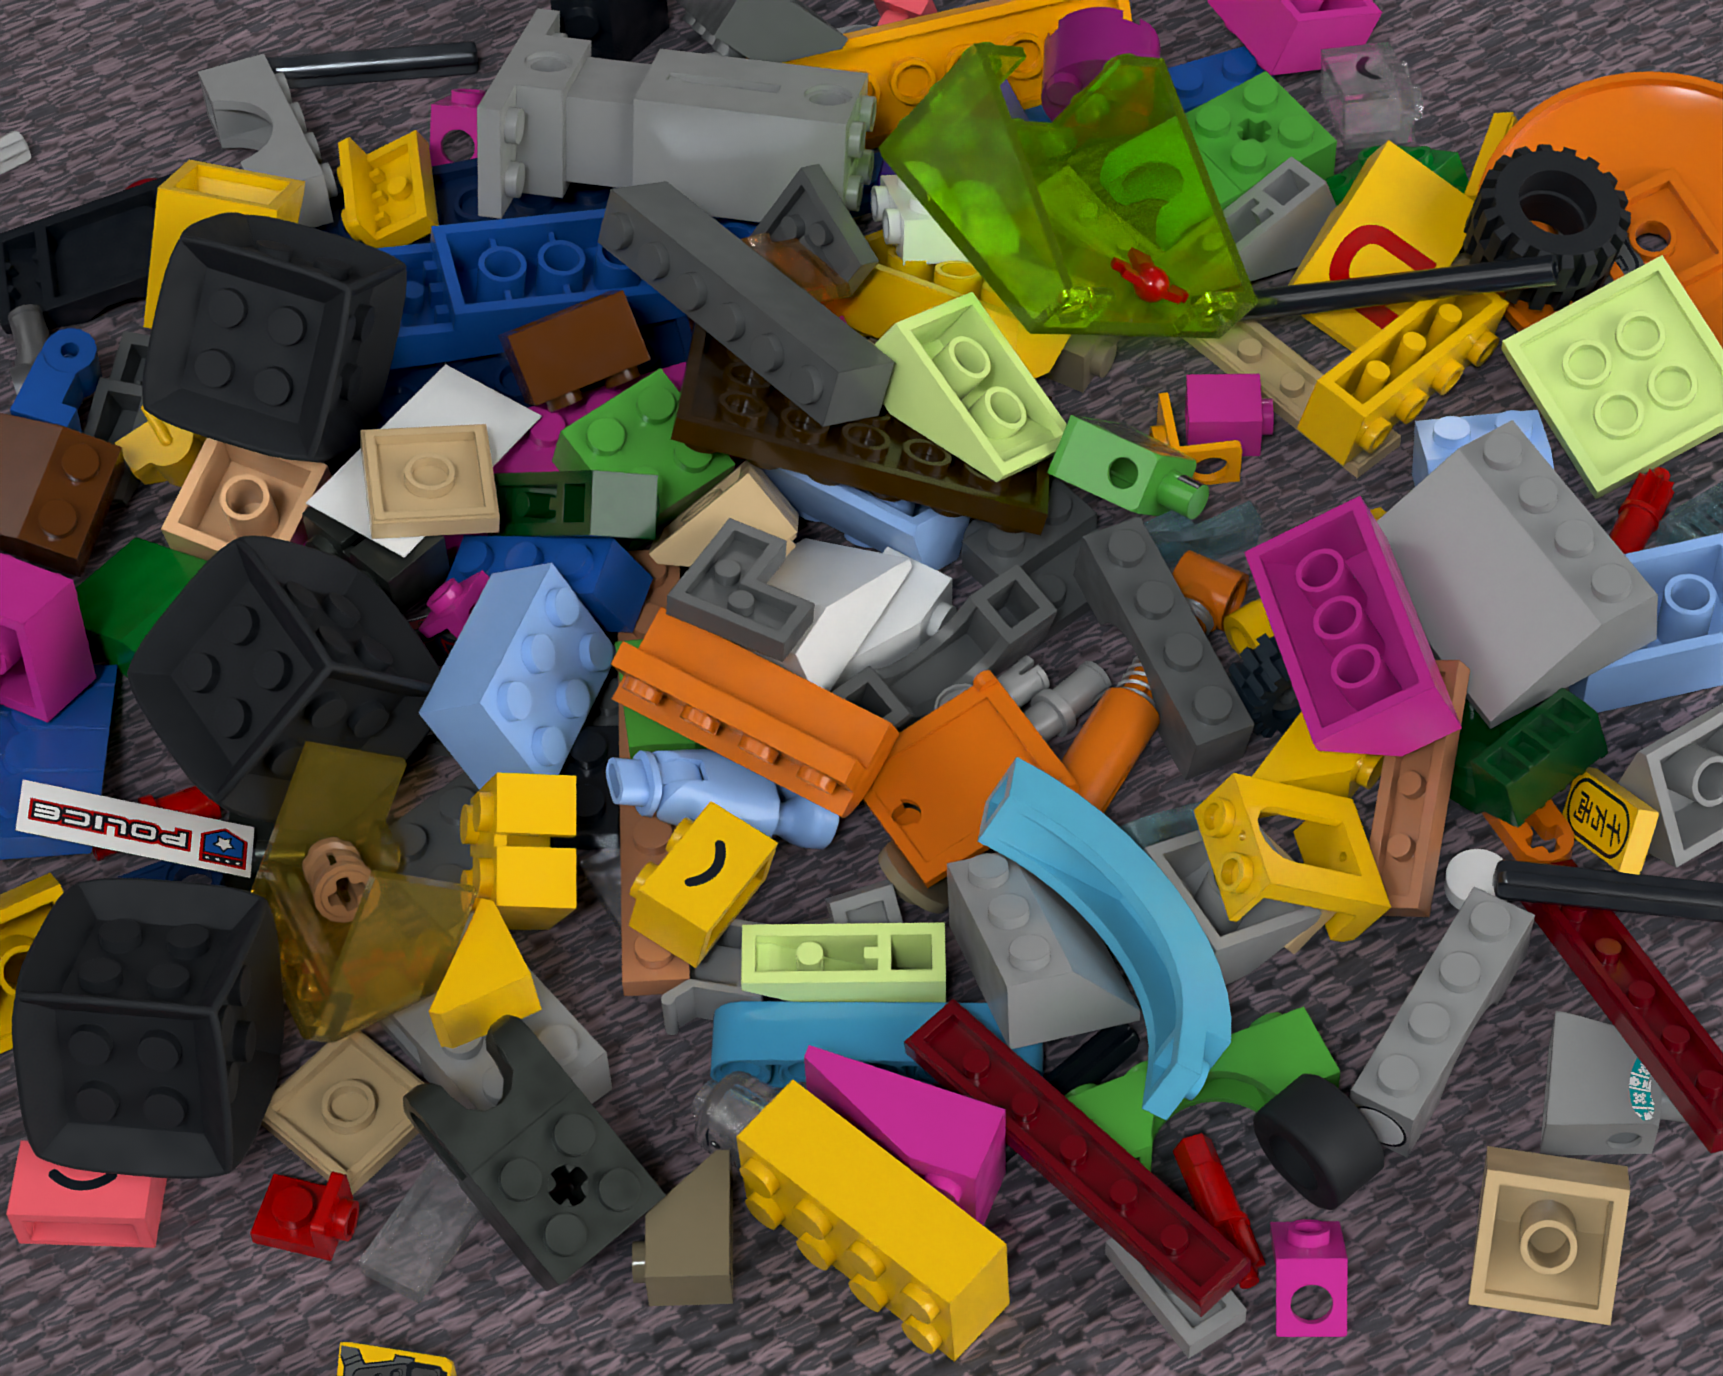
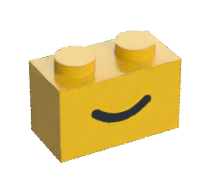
M710 801L695 821L685 817L678 824L666 845L665 851L668 854L661 863L657 865L649 861L636 877L629 892V895L635 898L636 901L628 926L694 968H697L766 880L778 842Z

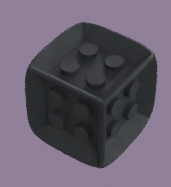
M227 212L191 224L182 232L164 273L144 366L142 385L144 410L180 429L272 457L297 461L325 462L349 451L360 443V430H369L384 394L405 303L407 285L405 263L372 246L278 218Z
M253 535L236 538L221 548L203 565L145 636L133 656L127 675L131 691L148 722L186 776L209 799L225 810L242 817L296 828L328 829L341 825L363 809L388 783L429 734L431 728L420 716L419 711L441 669L420 637L387 594L355 566L344 559L318 549L272 537Z
M117 877L78 882L68 888L58 898L44 920L23 961L17 979L12 1013V1043L20 1109L28 1142L37 1157L56 1165L77 1170L175 1179L210 1178L229 1174L242 1162L256 1137L273 1096L280 1070V1055L284 1039V996L279 942L274 916L269 903L264 897L246 890L221 885Z

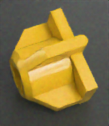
M142 405L141 410L148 421L116 441L115 444L122 447L124 459L130 470L145 485L168 481L174 486L182 487L207 437L168 424L148 413Z

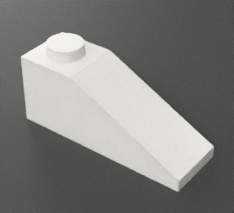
M887 546L883 552L884 554L909 558L912 569L830 692L868 666L880 669L899 661L937 633L957 612L956 607L952 605V578Z

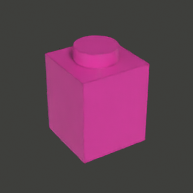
M1260 374L1186 375V446L1238 440L1241 442L1242 456H1260L1262 435H1273L1274 424L1273 399L1261 397Z

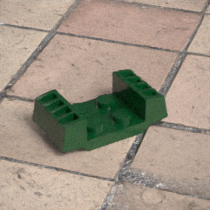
M1560 688L1538 707L1532 706L1490 729L1466 698L1449 798L1476 815L1486 812L1519 828L1525 823V819L1537 809H1542L1548 800L1559 791L1565 790L1571 781L1577 776L1583 775L1588 767L1599 758L1602 759L1608 754L1598 713L1568 690Z

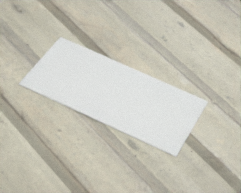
M445 364L381 429L486 424L493 467L542 415ZM360 448L306 504L371 539ZM425 536L371 540L405 558Z

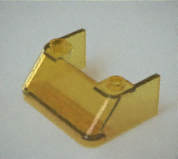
M306 741L251 893L264 897L273 913L280 950L283 997L301 1036L306 1040L335 1043L438 992L453 960L456 947L478 893L475 887L471 885L397 874L400 863V846L398 842L393 841V835L386 823V818L407 765L404 758ZM337 837L343 841H350L358 850L365 865L372 870L353 921L345 923L334 922L322 916L314 904L313 893L303 875V860L308 855L310 847L322 839ZM332 855L327 856L331 866L337 863ZM346 889L340 892L345 902L351 901Z

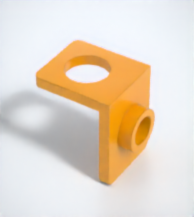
M1168 392L1158 393L1157 425L1150 426L1149 436L1194 458L1196 464L1208 458H1221L1227 462L1226 465L1217 472L1211 474L1194 472L1192 478L1205 485L1240 481L1241 442L1233 440L1180 446Z

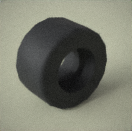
M1302 1074L1265 1104L1253 1117L1255 1135L1273 1167L1306 1200L1319 1208L1336 1209L1384 1168L1383 1149L1366 1117L1350 1098L1334 1084L1318 1075Z

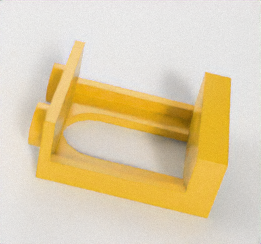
M1233 773L1193 810L1229 921H1239L1259 901L1267 898L1336 912L1325 923V927L1330 940L1345 942L1356 939L1391 908L1355 803L1351 798ZM1260 813H1273L1305 820L1293 831L1304 864L1285 859L1270 847L1259 829L1258 817Z

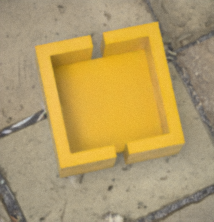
M497 772L470 799V805H463L460 817V839L462 844H470V857H473V868L463 870L461 874L459 892L461 909L475 912L481 898L494 901L508 930H549L576 909V848H550V837L574 838L576 836V776Z

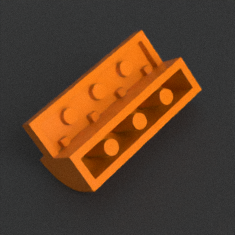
M660 607L639 648L623 641L610 664L623 675L612 700L841 817L851 814L865 797L900 734L891 722L718 635L667 615L666 609Z

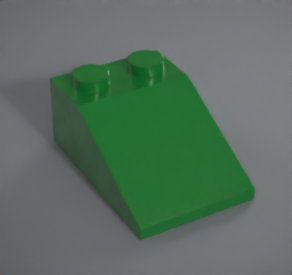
M137 537L131 540L75 588L90 650L109 665H118L117 671L128 678L129 665L145 636L207 561Z

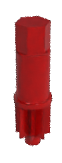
M1655 467L1653 471L1649 469L1646 475L1639 473L1627 498L1619 508V516L1609 537L1624 554L1644 550L1652 533L1659 528L1661 519L1675 493L1672 490L1675 482L1669 481L1671 475L1668 470L1662 467Z
M1203 1133L1183 1138L1174 1148L1173 1154L1197 1212L1251 1260V1271L1239 1282V1286L1242 1289L1254 1287L1259 1283V1272L1257 1269L1265 1266L1266 1263L1250 1228V1220L1239 1206L1214 1144Z

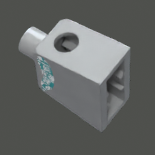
M1555 1012L1548 1049L1540 1154L1553 1156L1652 1154L1660 1120L1687 1123L1614 1025L1567 1012Z

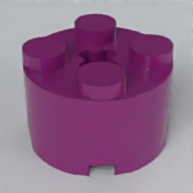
M1091 7L1067 14L1059 20L1058 29L1051 36L1048 33L1044 43L1041 101L1045 113L1053 123L1061 128V135L1066 140L1073 143H1086L1093 138L1108 139L1128 134L1140 135L1150 130L1153 125V117L1158 108L1161 47L1159 37L1154 28L1141 18L1140 25L1123 19V10L1111 7Z

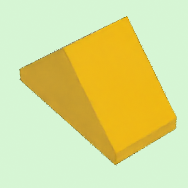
M481 898L428 1011L441 1047L445 1046L453 1049L487 1035L490 1026L503 1015H512L522 1019L542 1010L532 975L494 901Z

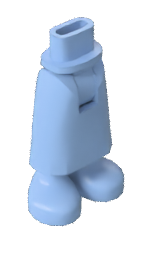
M710 749L660 750L655 752L640 750L633 759L612 757L608 760L606 766V779L614 804L635 806L641 816L649 818L656 813L660 821L676 826L685 817L695 821L709 802L712 801L770 838L772 835H777L800 848L825 849L834 838L839 823V815Z

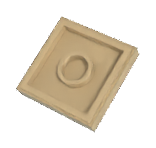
M486 424L360 430V447L371 539L499 532L500 515Z
M349 1023L274 1091L261 1125L327 1181L332 1171L346 1174L353 1195L419 1134L404 1113L403 1096L415 1086L424 1084V1082L352 1023Z

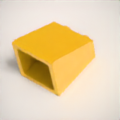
M189 159L163 182L157 190L143 327L152 329L165 270L176 243L188 226L200 220L227 212L267 216L298 223L305 181Z

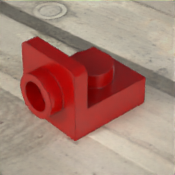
M332 1171L325 1186L273 1174L250 1232L253 1243L331 1261L339 1240L348 1242L352 1238L359 1218V1202L353 1199L347 1175Z

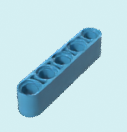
M730 1002L721 1005L714 1012L710 1076L715 1083L722 1087H730V1081H754V1087L784 1088L792 1079L797 1083L806 1082L804 1055L808 1046L811 1045L933 1085V1083L938 1082L905 1053L904 1041L947 1003ZM959 1003L1006 1044L987 1003ZM1043 1042L1011 1049L1043 1077ZM759 1081L765 1082V1083L768 1084L770 1087H767L766 1085H764L762 1082H759Z

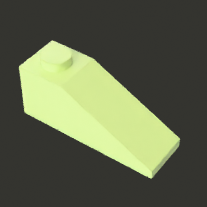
M945 922L742 925L741 987L743 991L793 1002L946 1003Z

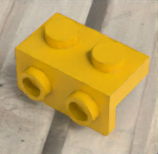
M417 130L368 154L350 137L338 142L340 166L337 167V177L343 188L345 209L342 210L341 217L348 234L355 241L359 242L362 240L366 245L374 248L403 246L430 234L431 226L439 225L429 143Z

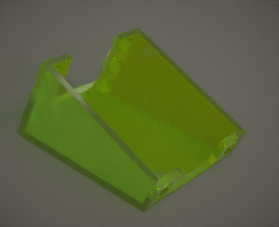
M991 42L974 43L962 53L961 58L944 77L930 88L929 93L909 115L899 121L897 128L879 146L881 156L1031 334L1220 339L1258 304L1164 58L1141 57L1131 53L1117 55L1105 63L1103 70L1084 90L1072 97L1070 104L1052 123L1025 121L1022 118H1011L1000 85L1025 60L1026 54L1023 47L995 45ZM1131 247L1150 255L1153 263L1166 272L1170 285L1173 284L1188 292V299L1185 303L1180 302V304L1165 299L1155 303L1142 301L1135 294L1133 283L1122 278L1120 272L1111 268L1110 263L1112 259L1116 257L1131 265L1127 256Z

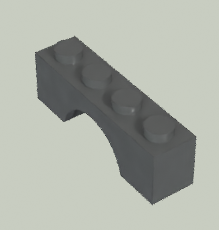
M1139 516L1083 536L1073 576L1100 626L1109 623L1117 627L1125 635L1136 652L1146 674L1153 701L1155 702V709L1159 714L1160 724L1157 731L1185 781L1243 758L1255 724L1141 517Z
M1015 564L969 596L956 614L916 650L884 668L874 669L868 666L831 693L891 722L898 732H901L934 711L936 699L944 689L955 684L966 683L973 685L974 678L984 670H991L996 677L1023 656L1044 643L1058 610L1018 564Z

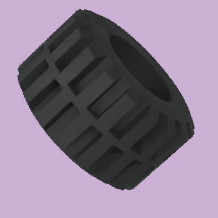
M1538 144L1535 152L1524 146L1515 149L1512 157L1503 155L1495 162L1493 169H1489L1467 218L1463 231L1466 233L1463 245L1465 253L1473 255L1469 264L1551 254L1556 255L1559 267L1558 285L1503 291L1506 293L1504 300L1515 305L1518 300L1528 302L1529 309L1542 311L1544 305L1549 304L1554 311H1558L1568 306L1570 301L1574 303L1600 289L1604 285L1628 235L1627 230L1631 224V212L1625 210L1629 202L1625 191L1614 189L1618 180L1611 172L1602 173L1598 170L1599 162L1589 156L1586 160L1575 156L1577 150L1564 147L1562 152L1553 151L1551 145ZM1531 221L1548 224L1563 235L1544 231Z

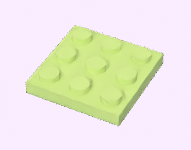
M1663 255L1502 341V352L1595 499L1636 479L1639 473L1645 474L1649 469L1652 470L1723 432V348Z

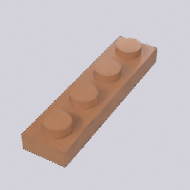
M1435 660L1461 724L1470 669L1460 660ZM1461 729L1402 757L1384 755L1369 842L1391 908L1382 916H1430Z

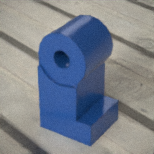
M67 328L55 332L47 339L10 408L11 415L65 426L82 433L78 409L83 399L96 391L99 378L102 377L95 340L89 333L81 329Z

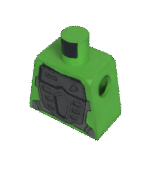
M1071 415L1047 472L1122 508L1143 515L1173 518L1178 513L1186 518L1195 519L1203 511L1209 497V487L1192 478L1196 469V460L1127 424Z

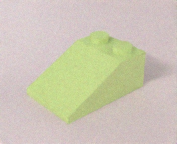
M973 292L895 323L874 344L875 347L895 362L883 400V405L888 412L990 479L999 482L1055 455L1066 428V422Z

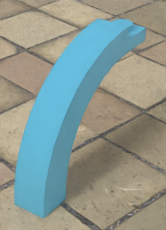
M1016 757L985 802L977 842L1013 860L1054 889L1095 929L1119 961L1138 998L1147 1029L1149 1045L1148 1066L1142 1109L1167 1121L1184 1098L1191 1101L1198 1095L1206 1081L1209 1070L1231 1043L1230 1005L1219 963L1194 913L1176 887L1142 848L1111 819L1078 793L1044 771Z

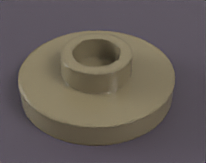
M894 842L887 843L878 854V862L888 880L893 884L895 893L904 901L917 905L924 910L936 914L944 913L949 907L946 877L927 889Z

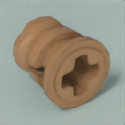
M337 837L322 839L310 847L308 855L303 860L302 869L303 875L313 893L314 904L321 915L331 921L345 923L357 920L367 914L376 903L379 894L378 880L372 870L365 865L354 844ZM332 855L337 863L331 866L327 856ZM346 889L351 901L345 902L340 892Z

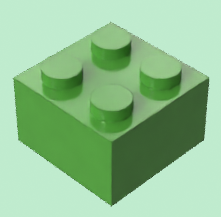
M661 368L561 430L552 458V462L559 471L598 470L658 475L657 495L660 502V512L656 521L655 534L729 475L736 465L728 454L720 452L711 454L700 453L690 449L682 442L670 440L680 392ZM651 540L616 541L626 551H635Z

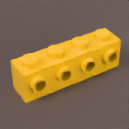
M1496 292L1418 301L1317 380L1296 429L1343 466L1363 450L1371 454L1385 441L1396 423L1402 421L1404 424L1410 423L1422 411L1431 395L1435 392L1441 396L1445 395L1457 383L1467 366L1472 363L1479 367L1492 355L1500 341L1495 332L1509 302Z

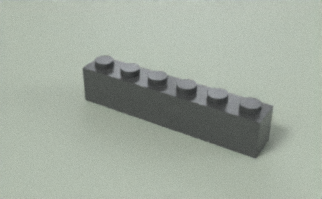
M667 181L610 189L598 238L600 245L821 426L879 416L895 363L891 358Z

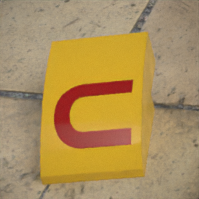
M1388 140L1368 157L1343 201L1331 211L1288 286L1449 267L1463 246V241L1466 237V233L1463 231L1475 201ZM1418 301L1302 314L1301 316L1351 352H1354Z

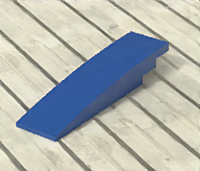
M606 209L431 226L430 243L377 248L405 263L407 272L405 303L390 369L504 353L498 335L610 290L624 291L638 327L687 315L598 243ZM713 217L752 248L747 239L760 222ZM806 270L795 282L800 287L807 285L808 276Z

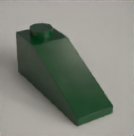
M598 470L494 473L500 524L499 532L487 533V536L655 540L656 521L660 512V502L657 495L658 475Z

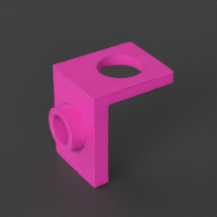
M466 88L452 89L451 95L431 104L429 147L431 166L453 163L443 150L444 138L452 130H462L471 136L475 146L471 159L478 158L477 106L486 91Z
M1302 1219L1293 1222H1270V1237L1276 1267V1336H1347L1348 1257L1340 1222ZM1307 1285L1321 1286L1332 1297L1330 1310L1323 1317L1315 1320H1307L1297 1316L1290 1305L1294 1293Z

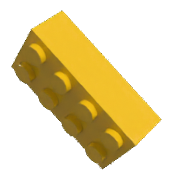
M792 1079L736 1136L741 1163L739 1170L743 1177L747 1197L745 1204L751 1214L769 1229L775 1230L781 1224L798 1238L796 1243L801 1253L819 1269L826 1271L833 1265L850 1279L848 1284L851 1291L866 1307L875 1312H879L883 1307H886L903 1321L901 1324L902 1330L922 1351L933 1354L938 1348L955 1362L1010 1304L1006 1243Z

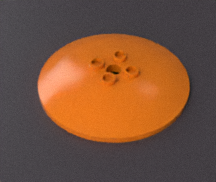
M1654 71L1627 72L1603 76L1567 88L1546 99L1525 114L1508 131L1496 147L1486 165L1478 192L1489 169H1493L1495 162L1503 155L1512 157L1515 149L1527 146L1532 152L1536 151L1538 144L1551 145L1553 151L1562 152L1563 148L1567 147L1577 150L1575 156L1586 160L1588 156L1600 163L1597 168L1602 173L1611 172L1618 180L1614 189L1625 191L1629 201L1625 210L1631 212V224L1627 230V236L1633 250L1640 255L1645 264L1663 255L1723 348V84L1678 73ZM1531 221L1540 229L1556 234L1552 226L1538 221ZM1652 233L1663 237L1668 246L1661 251L1651 252L1641 248L1637 244L1636 238L1642 234ZM1614 262L1609 275L1615 281L1624 276V273L1617 263ZM1503 291L1496 292L1503 299L1505 298L1506 293H1504ZM1518 300L1516 305L1509 302L1504 316L1520 332L1557 311H1554L1549 304H1545L1542 311L1529 309L1528 302Z

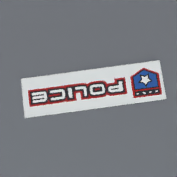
M22 780L15 831L245 878L251 877L255 827Z

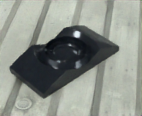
M172 174L0 233V326L5 333L12 334L8 320L9 313L22 305H38L42 309L48 329L88 323L107 306L125 302L130 298L146 297L157 190Z

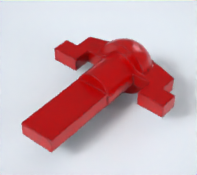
M1131 247L1127 254L1131 265L1116 257L1112 259L1110 263L1111 268L1120 272L1122 278L1133 283L1134 292L1142 301L1155 303L1165 299L1180 304V302L1185 303L1188 299V292L1173 284L1170 285L1168 275L1163 269L1153 263L1150 255Z

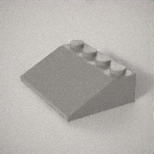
M1513 420L1458 448L1377 520L1389 541L1433 656L1436 660H1460L1470 669L1466 698L1490 729L1549 698L1560 688L1565 689L1657 639L1658 594Z

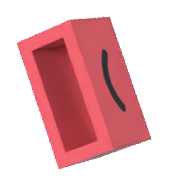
M21 1140L6 1215L18 1242L21 1244L155 1248L167 1178L100 1173L56 1165L37 1157L29 1142Z

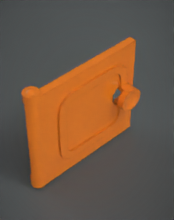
M984 670L974 678L973 686L899 732L900 734L879 774L862 800L928 889L947 877V863L974 858L990 849L977 842L985 802L1016 757L1044 771L1076 793L1079 791L1080 785L991 670ZM903 803L917 806L921 813L913 808H904Z

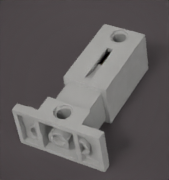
M537 8L477 106L478 216L502 219L513 198H520L522 193L563 198L571 182L621 188L667 181L712 217L761 222L799 169L815 164H820L849 213L850 211L858 212L862 202L863 185H870L873 175L874 150L865 149L866 131L872 132L874 128L877 99L876 96L867 95L868 73L668 49H660L652 64L591 57V40L568 38L566 33H560V11Z

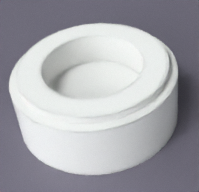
M1484 849L1466 850L1452 858L1447 866L1444 881L1445 894L1450 903L1460 910L1473 887L1495 896L1494 887L1492 886L1493 874L1497 863L1503 860V858L1496 853Z

